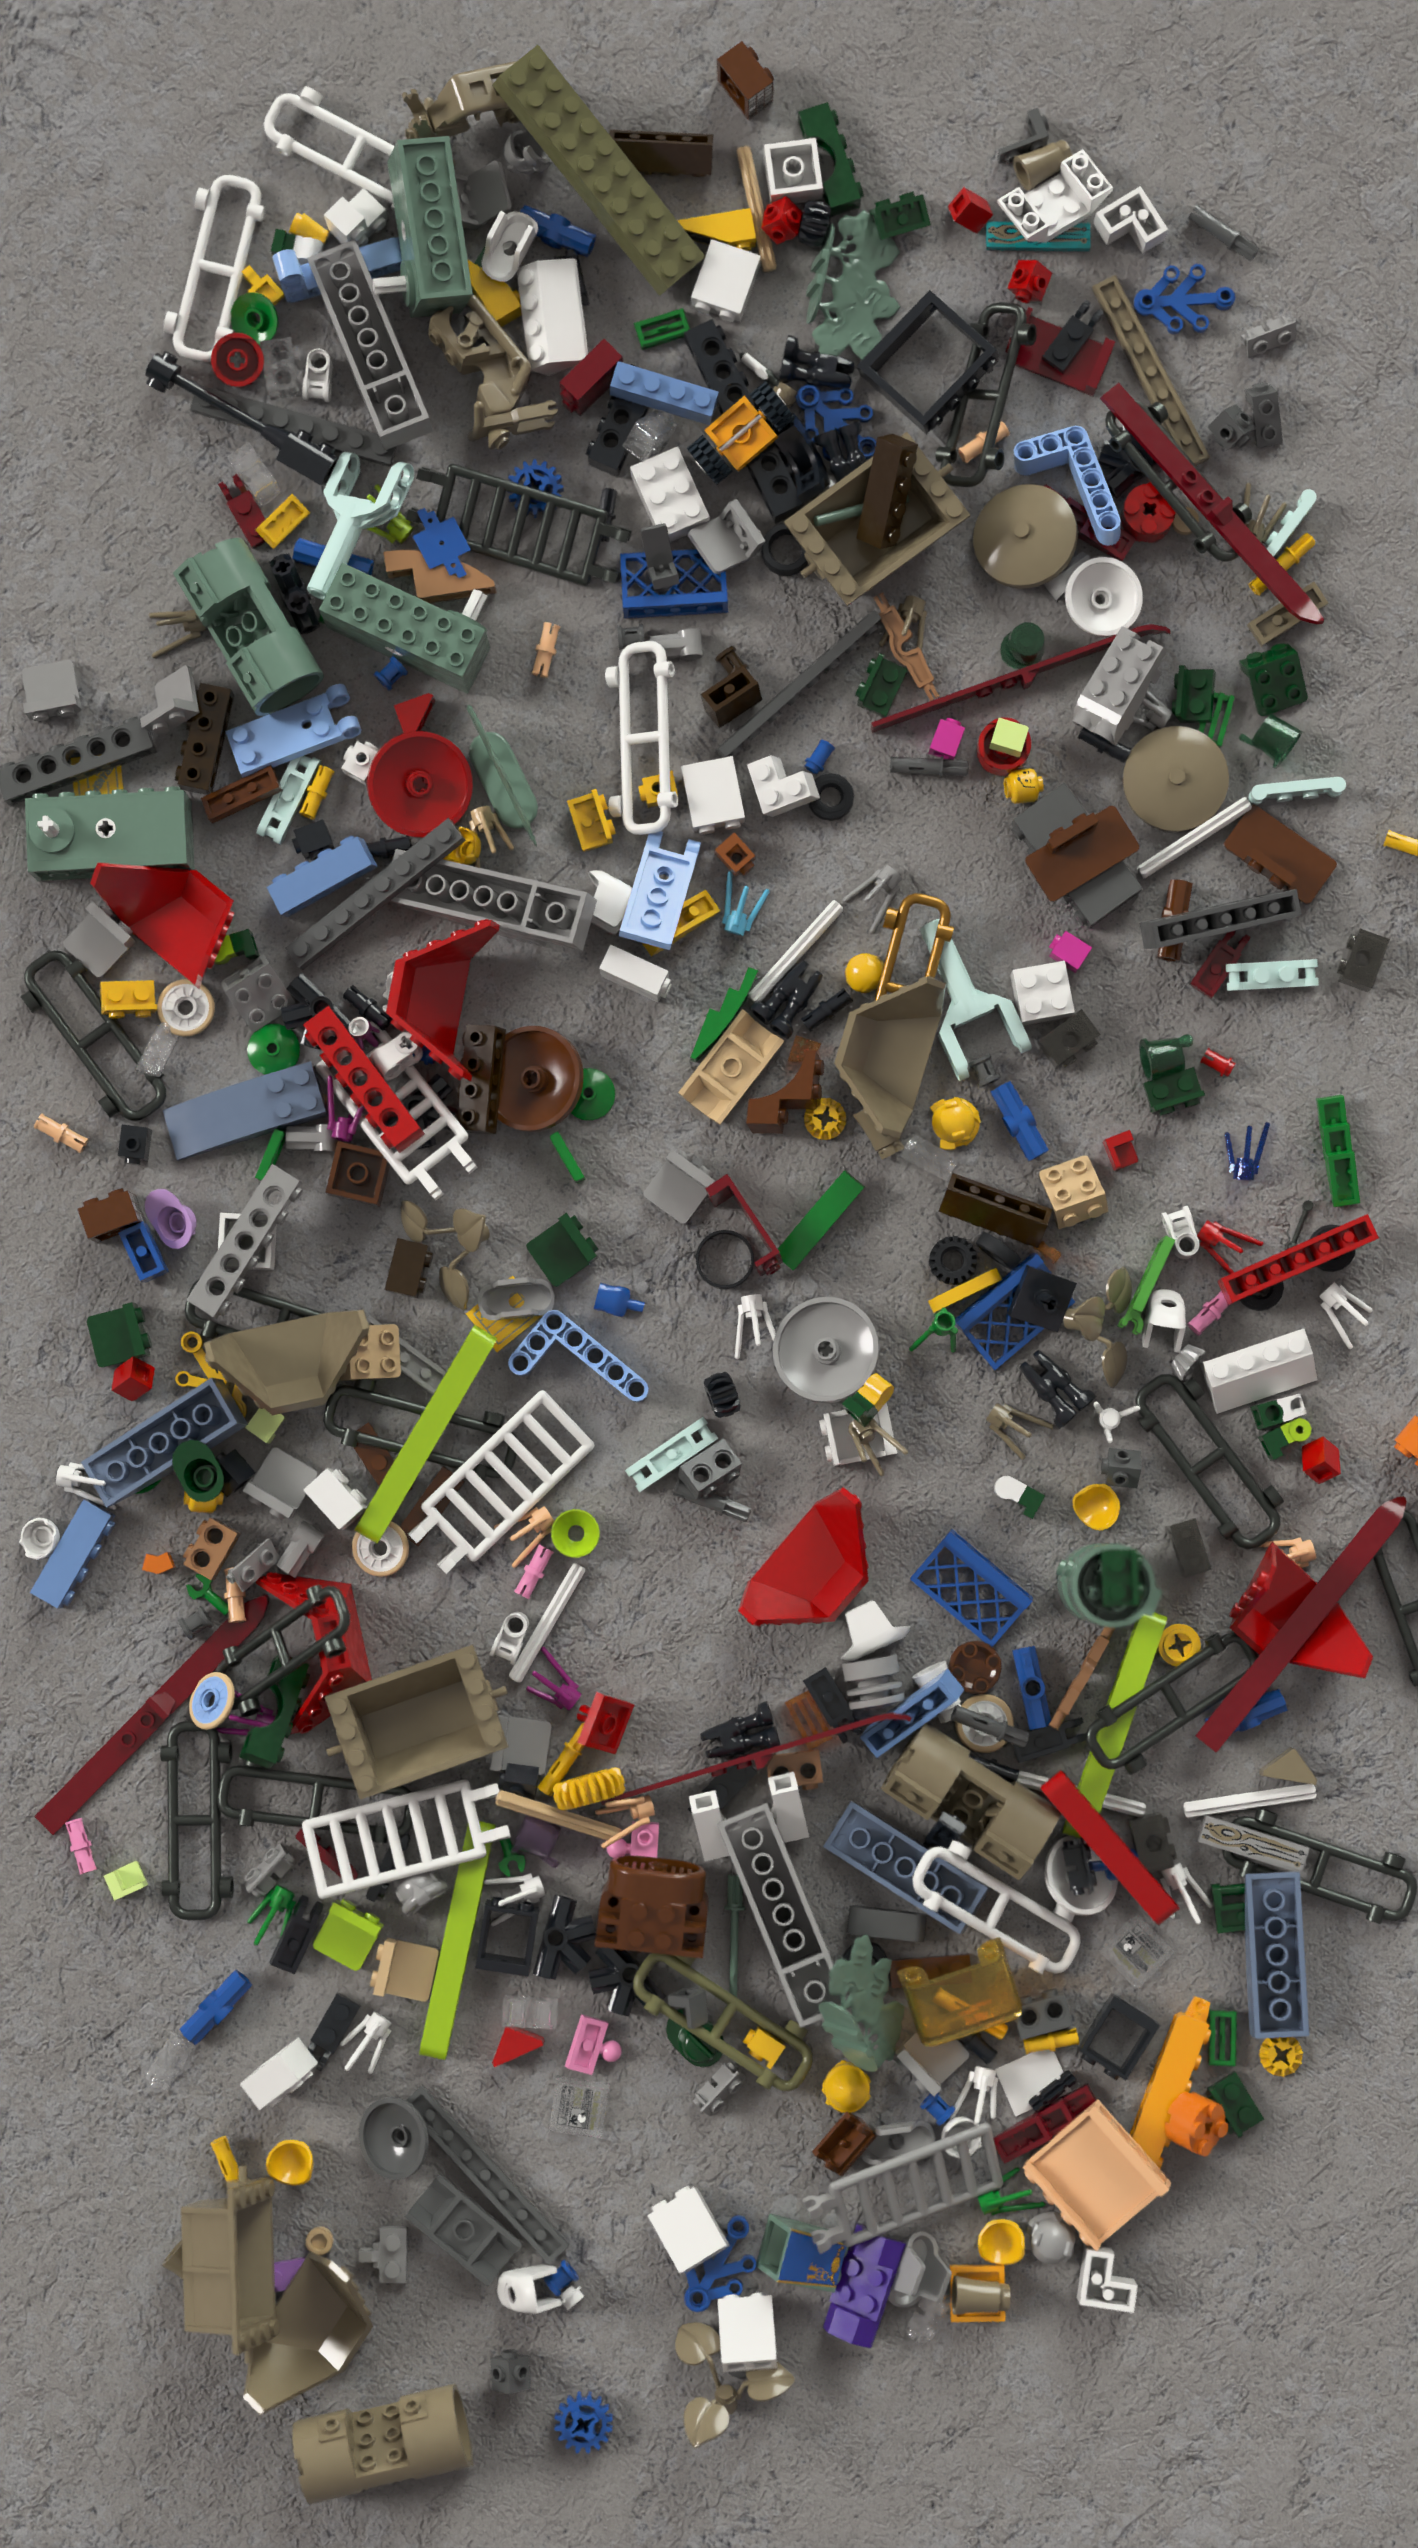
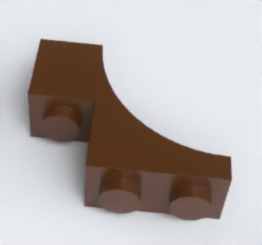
M816 1050L805 1051L804 1060L799 1071L782 1089L765 1097L749 1099L746 1124L752 1133L783 1134L784 1124L788 1123L787 1109L817 1108V1100H821L822 1087L819 1084L820 1076L824 1074V1061L820 1059Z

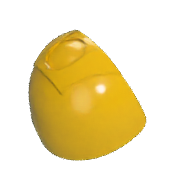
M1106 1484L1088 1485L1073 1497L1072 1502L1075 1513L1085 1525L1094 1530L1108 1529L1118 1518L1120 1510L1119 1499L1111 1487Z
M284 2140L279 2142L268 2154L266 2170L274 2180L282 2184L297 2186L303 2185L311 2179L314 2160L308 2145L304 2142Z
M995 2219L988 2222L979 2235V2254L983 2259L993 2264L1010 2265L1019 2262L1025 2254V2239L1021 2229L1011 2220Z

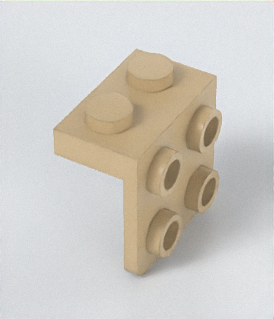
M1081 1156L1040 1171L1039 1177L1053 1207L1058 1229L1074 1226L1078 1222L1096 1218L1108 1212L1106 1194L1088 1156Z
M395 1324L369 1325L367 1336L362 1339L356 1355L351 1358L345 1374L340 1377V1381L399 1377L401 1374L398 1326Z
M387 1938L384 1945L379 1944L376 1960H379L380 1964L378 1971H373L370 1987H374L373 1995L384 1997L385 1994H391L423 2002L427 2001L430 1997L438 1961V1949Z

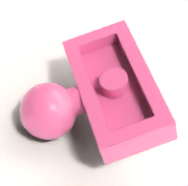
M650 1822L632 1831L631 1843H626L621 1838L608 1846L607 1852L609 1856L616 1858L630 1854V1856L657 1858L659 1822Z
M581 2014L565 2063L567 2069L592 2075L599 2054L607 2062H615L620 2058L622 2048L618 2042L609 2040L603 2043L609 2024L607 2021Z

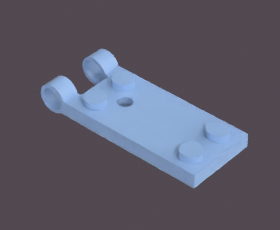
M344 684L332 685L326 690V693L227 730L226 734L242 778L269 765L275 767L340 741L357 737L362 731L357 717H344L335 725L330 712L331 708L340 707L349 702L350 697ZM305 723H311L310 728H302Z
M660 831L648 834L619 936L670 950L701 842L688 839L684 855L659 849L663 832ZM665 874L669 879L663 880L659 878V875Z

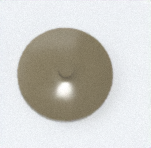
M1034 484L1014 486L994 496L980 512L973 533L974 551L984 571L998 583L1018 589L1037 587L1056 578L1070 563L1078 542L1076 518L1065 499L1047 487Z
M1183 726L1164 727L1143 737L1130 752L1123 771V790L1132 811L1147 825L1165 832L1189 831L1211 819L1221 807L1229 784L1228 766L1220 748L1202 732Z

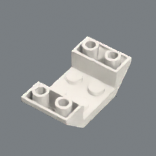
M1081 150L1061 162L1060 173L1026 194L1018 187L999 198L997 203L1027 241L1046 243L1087 219L1112 192L1113 187L1085 151Z

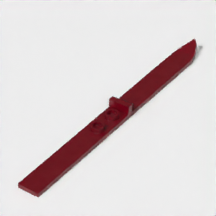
M1119 382L1106 392L1100 400L1289 613L1301 621L1316 625L1323 624L1324 618L1309 596L1233 512V501L1228 496L1223 500Z
M1154 624L1131 629L1140 637L1153 634H1170L1171 631L1167 627ZM1116 635L871 723L872 733L974 696H978V698L987 697L993 693L992 690L999 687L1005 690L1016 686L1019 680L1023 690L1030 688L1038 673L1108 649Z
M1404 1496L1385 1502L1372 1514L1195 1735L1215 1753L1221 1749L1396 1530L1403 1518L1407 1503Z
M261 1595L244 1603L246 1621L229 1623L228 1618L34 1816L52 1835L194 1692L198 1682L204 1676L216 1670L219 1663L225 1659L222 1651L231 1646H239L258 1627L265 1616L269 1596Z
M894 1712L879 1714L634 1789L601 1801V1804L603 1806L606 1802L629 1798L707 1773H711L712 1777L727 1773L726 1768L736 1765L737 1770L753 1765L751 1761L753 1759L757 1769L768 1766L776 1752L877 1721L899 1719L911 1722V1717Z

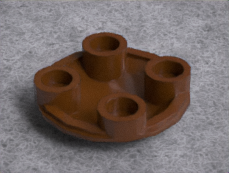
M969 1641L958 1646L952 1653L948 1665L949 1671L964 1688V1692L971 1694H984L993 1688L999 1680L1002 1670L1001 1659L996 1650L989 1644L981 1641Z

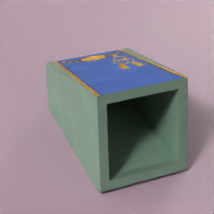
M769 2213L756 2267L779 2283L835 2293L836 2285L841 2278L843 2258L848 2252V2247L844 2246L843 2241L833 2244L829 2250L820 2254L817 2244H814L811 2232L819 2229H828Z

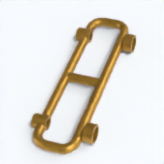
M913 893L902 900L899 909L888 907L883 927L891 929L893 932L874 1001L878 1000L880 996L887 994V992L894 993L900 987L905 986L890 982L909 909L913 904L933 907L940 912V920L924 976L935 978L944 942L951 941L954 930L953 926H949L951 912L945 901L930 895Z

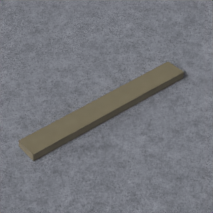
M1114 275L1093 285L1092 291L1151 405L1154 402H1159L1167 409L1168 418L1161 423L1162 426L1196 466L1209 460L1210 456L1117 276Z

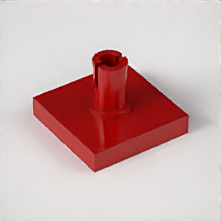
M596 1692L591 1707L582 1705L579 1708V1711L588 1715L577 1713V1720L584 1722L577 1743L616 1755L635 1704Z

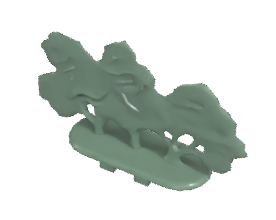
M865 210L857 217L845 215L839 219L838 228L844 239L836 247H832L835 228L832 223L829 224L820 253L812 262L811 272L815 273V277L807 286L806 296L810 297L806 322L811 324L816 317L818 309L822 310L825 320L812 333L815 343L819 345L820 354L838 356L847 346H851L854 354L863 360L881 341L882 335L878 332L874 320L877 318L889 319L901 308L897 301L890 297V290L885 281L877 280L875 277L877 270L892 264L899 255L900 250L891 238L880 240L873 216ZM848 235L853 236L852 240H846ZM856 245V250L852 253L841 252L842 250L846 251L845 246ZM830 256L838 257L843 264L842 275L838 278L826 276ZM843 257H848L849 263H846ZM826 282L832 286L834 299L832 302L821 303L824 283ZM829 311L836 313L837 317L832 318Z
M467 705L468 713L479 733L470 745L469 756L488 798L501 822L510 828L519 829L524 827L529 838L537 847L530 823L533 822L537 815L538 805L507 740L498 733L485 732L472 706Z
M863 1935L862 1938L858 1937L854 1940L850 1961L838 1959L829 1972V1994L832 1996L839 1995L841 1997V2006L825 2001L820 2003L818 2008L824 2019L822 2023L824 2030L832 2033L834 2037L831 2041L834 2048L841 2050L845 2057L857 2067L875 2072L885 2060H893L896 2052L895 2045L901 2036V2022L905 2008L902 2003L897 2001L884 2004L883 1998L889 1988L887 1977L891 1970L892 1960L881 1958L875 1965H871L873 1947L869 1937ZM849 1992V1996L845 2000L846 1993ZM849 2007L852 2009V2015L846 2011ZM860 2022L865 2027V2037L857 2025ZM870 2028V2034L867 2036V2031ZM877 2034V2041L871 2044L872 2041L868 2039L872 2035ZM878 2044V2048L874 2050L873 2047Z

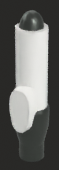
M740 353L739 357L742 363L754 371L762 380L773 386H778L780 382H778V378L772 371L764 367L748 353Z

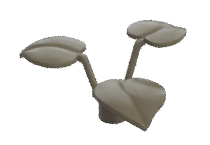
M402 1201V1225L411 1240L420 1243L425 1240V1234L458 1233V1241L464 1246L465 1250L450 1263L449 1268L447 1266L440 1268L439 1282L446 1298L454 1306L466 1310L469 1299L468 1283L462 1272L455 1269V1267L469 1252L478 1250L481 1242L489 1239V1229L485 1224L486 1216L460 1208L455 1210L453 1214L454 1227L431 1230L427 1228L428 1220L422 1209L410 1201Z
M1125 1267L1116 1269L1108 1279L1106 1296L1109 1303L1107 1305L1104 1304L1101 1297L1094 1296L1082 1303L1077 1309L1068 1308L1063 1318L1066 1329L1079 1330L1086 1340H1098L1106 1344L1108 1349L1102 1355V1368L1110 1388H1114L1125 1372L1127 1352L1122 1342H1115L1113 1344L1110 1340L1101 1337L1100 1334L1102 1332L1105 1310L1113 1308L1115 1313L1121 1314L1130 1303L1132 1284Z
M696 2322L682 2325L678 2330L675 2342L677 2356L685 2364L695 2366L703 2363L705 2359L708 2361L716 2385L715 2399L711 2403L706 2398L698 2397L692 2400L684 2411L685 2432L695 2449L719 2437L726 2431L729 2425V2415L736 2411L737 2399L742 2398V2393L746 2387H748V2395L751 2399L763 2402L782 2395L795 2382L794 2376L777 2362V2368L746 2371L748 2381H744L738 2391L730 2385H721L711 2355L718 2353L721 2349L720 2337L710 2326Z

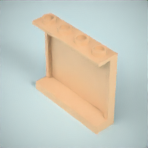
M1098 2099L1028 2158L1023 2166L1028 2180L1033 2184H1038L1043 2190L1045 2199L1051 2205L1055 2204L1060 2209L1064 2221L1070 2226L1074 2225L1080 2232L1081 2240L1088 2247L1092 2246L1095 2251L1100 2248L1101 2243L1158 2195L1160 2197L1163 2196L1171 2185V2181Z

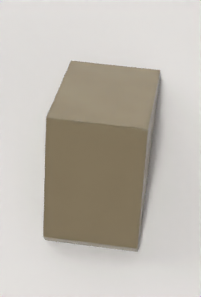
M1292 1747L1263 1766L1259 1772L1260 1775L1313 1785L1317 1784L1316 1777L1295 1748Z

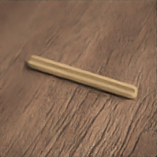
M749 146L739 147L737 149V157L748 206L751 208L762 269L764 272H772L776 270L777 265L771 238L761 229L765 211L751 149Z
M500 1790L496 1796L497 1806L606 1841L621 1832V1829L569 1811L560 1810L504 1790Z

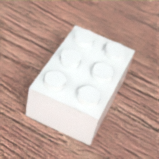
M678 446L630 467L632 480L652 525L665 523L670 543L687 536L692 528L710 521L709 514Z

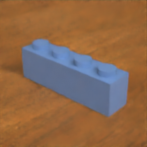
M617 361L610 385L611 396L707 425L711 424L719 393L712 389Z
M349 836L340 842L341 846L334 850L329 848L320 852L316 860L310 863L309 861L300 863L295 867L296 871L291 874H281L272 880L273 884L267 886V889L280 915L289 917L377 868L378 866L365 840L358 836Z
M83 1499L30 1593L57 1609L63 1608L64 1605L68 1606L75 1596V1592L72 1590L76 1583H81L89 1571L86 1568L91 1558L95 1559L101 1551L102 1545H100L102 1538L104 1535L109 1536L116 1524L113 1521L116 1515L90 1500Z
M947 1668L887 1712L906 1714L911 1717V1722L899 1719L877 1721L870 1724L860 1738L875 1757L878 1758L956 1702L964 1688Z

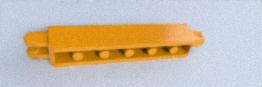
M1198 1996L1193 1997L1185 2013L1179 2012L1174 2014L1129 2133L1159 2169H1161L1163 2157H1161L1164 2146L1168 2147L1171 2142L1165 2133V2122L1169 2123L1171 2114L1168 2113L1169 2108L1180 2094L1184 2092L1189 2093L1192 2081L1189 2080L1193 2070L1197 2071L1201 2062L1200 2049L1202 2044L1207 2045L1211 2035V2030L1208 2029L1209 2024L1207 2023L1210 2002Z

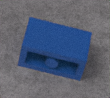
M140 1222L119 1232V1236L140 1281L147 1283L169 1272L148 1224Z

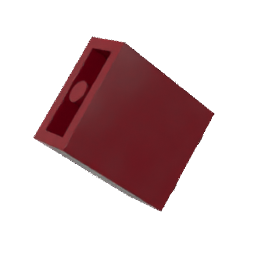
M605 339L559 382L560 395L563 399L561 402L571 413L575 411L581 416L610 388L617 361L623 363V356Z

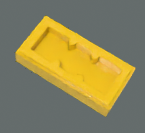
M291 494L256 529V532L274 549L310 512Z

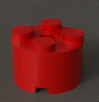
M230 333L223 336L215 344L211 353V367L215 376L225 385L245 387L253 383L262 372L264 365L263 352L259 344L249 335ZM235 353H240V358L245 360L244 363L239 365V368L234 367V363L230 362V358L234 357Z
M1149 482L1135 487L1126 497L1121 511V525L1124 531L1136 538V541L1153 543L1161 540L1169 532L1176 512ZM1144 511H1151L1153 515H1144Z
M1003 717V718H1002V719L1009 720V721H1012V722H1015V723L1020 724V723H1019L1017 720H1015V719L1006 718V717ZM997 718L982 730L977 743V757L986 772L997 776H1008L1011 771L1020 770L1025 765L1031 750V737L1028 732L1020 757L990 749L989 747L998 722Z

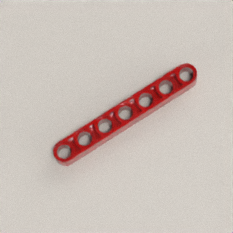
M1062 1770L1040 1787L1048 1799L1158 1926L1180 1909L1166 1890Z

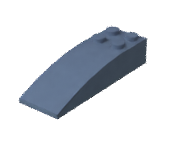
M311 1061L237 1083L163 1110L177 1161L274 1132V1129L283 1130L287 1126H296L329 1116L316 1068Z
M210 1378L81 1463L89 1478L106 1482L104 1486L94 1485L105 1507L109 1508L174 1472L172 1465L173 1454L182 1442L197 1440L206 1444L211 1449L246 1427L248 1423L222 1379Z
M851 1801L823 1847L958 1934H964L969 1925L940 1908L938 1912H934L923 1906L925 1899L919 1896L913 1887L915 1870L923 1855L930 1848ZM936 1858L932 1861L924 1877L926 1888L940 1894L948 1901L974 1916L991 1889L941 1858Z
M1300 1872L1245 1874V1951L1250 2035L1255 2039L1309 2036Z

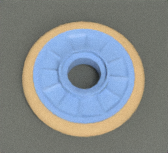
M213 1672L204 1676L192 1693L189 1711L192 1721L199 1728L205 1730L216 1728L230 1714L234 1703L235 1691L233 1683L227 1675L221 1672ZM215 1695V1701L209 1707V1700L211 1696Z

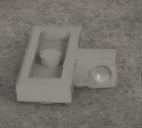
M381 2226L380 2242H373V2248H360L359 2262H373V2268H379V2283H407V2226Z

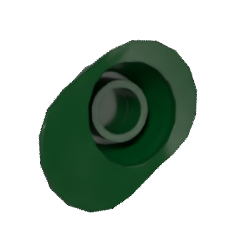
M197 1440L182 1442L175 1449L172 1458V1465L185 1492L197 1502L213 1500L220 1494L224 1484V1476L220 1465L206 1444Z
M679 2009L678 2011L683 2014V2009ZM670 2018L667 2021L666 2033L668 2040L688 2062L694 2066L707 2067L719 2061L723 2053ZM709 2020L708 2023L701 2025L709 2032L714 2027Z

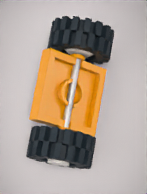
M766 381L749 394L761 411H757L749 400L743 396L704 430L717 445L716 450L703 435L687 448L705 474H708L716 485L733 472L721 456L725 455L739 472L779 438L765 421L767 418L779 432L795 419L785 402L777 392L773 391Z

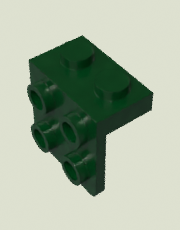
M1276 644L1271 647V650L1263 653H1251L1245 659L1239 661L1241 671L1250 680L1256 710L1260 716H1266L1295 706L1308 699L1298 652L1289 644Z
M567 1213L559 1217L557 1223L532 1239L526 1246L548 1280L555 1287L560 1286L598 1259L595 1254L599 1250L590 1237L587 1239L583 1237L580 1232L583 1226L574 1215L570 1218Z
M133 1302L123 1304V1308L87 1318V1326L99 1367L104 1368L123 1363L133 1356L142 1358L150 1355L149 1348H152L148 1332L145 1333L142 1323L145 1322V1316L142 1307H138V1304Z

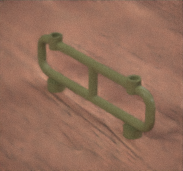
M651 1953L647 1956L633 1980L634 1991L646 2003L643 2007L646 2011L656 2017L660 2012L758 2076L756 2083L767 2090H770L772 2086L781 2091H792L799 2087L813 2063V2053L810 2047L803 2041L808 2032L806 2028H800L799 2024L793 2020H789L785 2028L779 2026L691 1968L696 1959L694 1957ZM663 1962L727 2004L711 2032L702 2026L688 2029L687 2017L645 1989L644 1981L655 1963ZM736 2010L802 2054V2063L792 2079L782 2080L772 2071L764 2068L720 2039Z

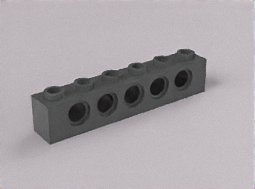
M132 717L123 721L121 726L115 728L113 726L104 727L96 735L90 737L89 735L79 736L74 739V743L65 746L64 744L54 745L49 748V752L41 755L39 753L27 755L24 758L25 760L19 763H5L0 766V790L3 799L11 806L25 801V798H32L33 794H44L157 753L150 731L141 728V722L138 717ZM129 736L130 743L125 747H119L118 742L120 738ZM99 745H104L106 747L105 752L101 756H95L94 749ZM74 754H80V762L76 765H70V757ZM55 763V771L51 774H45L44 769L46 765ZM25 772H31V779L26 783H21L20 776Z
M1290 889L1145 921L1139 924L1144 949H1156L1296 917L1302 914L1297 889Z

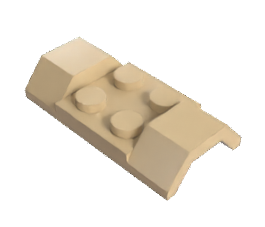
M742 1009L678 1093L709 1119L721 1125L785 1041L768 1031Z

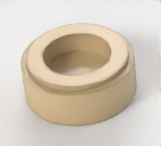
M1186 507V509L1199 523V516L1197 512L1190 507ZM1176 514L1172 523L1173 529L1181 535L1191 534L1192 531Z
M325 2227L313 2228L306 2237L308 2251L319 2256L328 2253L334 2241L331 2231Z

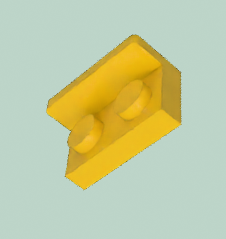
M154 980L100 982L102 1015L109 1014L111 1019L124 1018L125 1014H135L136 1018L151 1017V1013H155L158 1009L157 1004H155Z

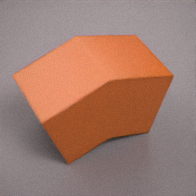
M170 1552L159 1556L146 1554L142 1570L161 1574L176 1568Z

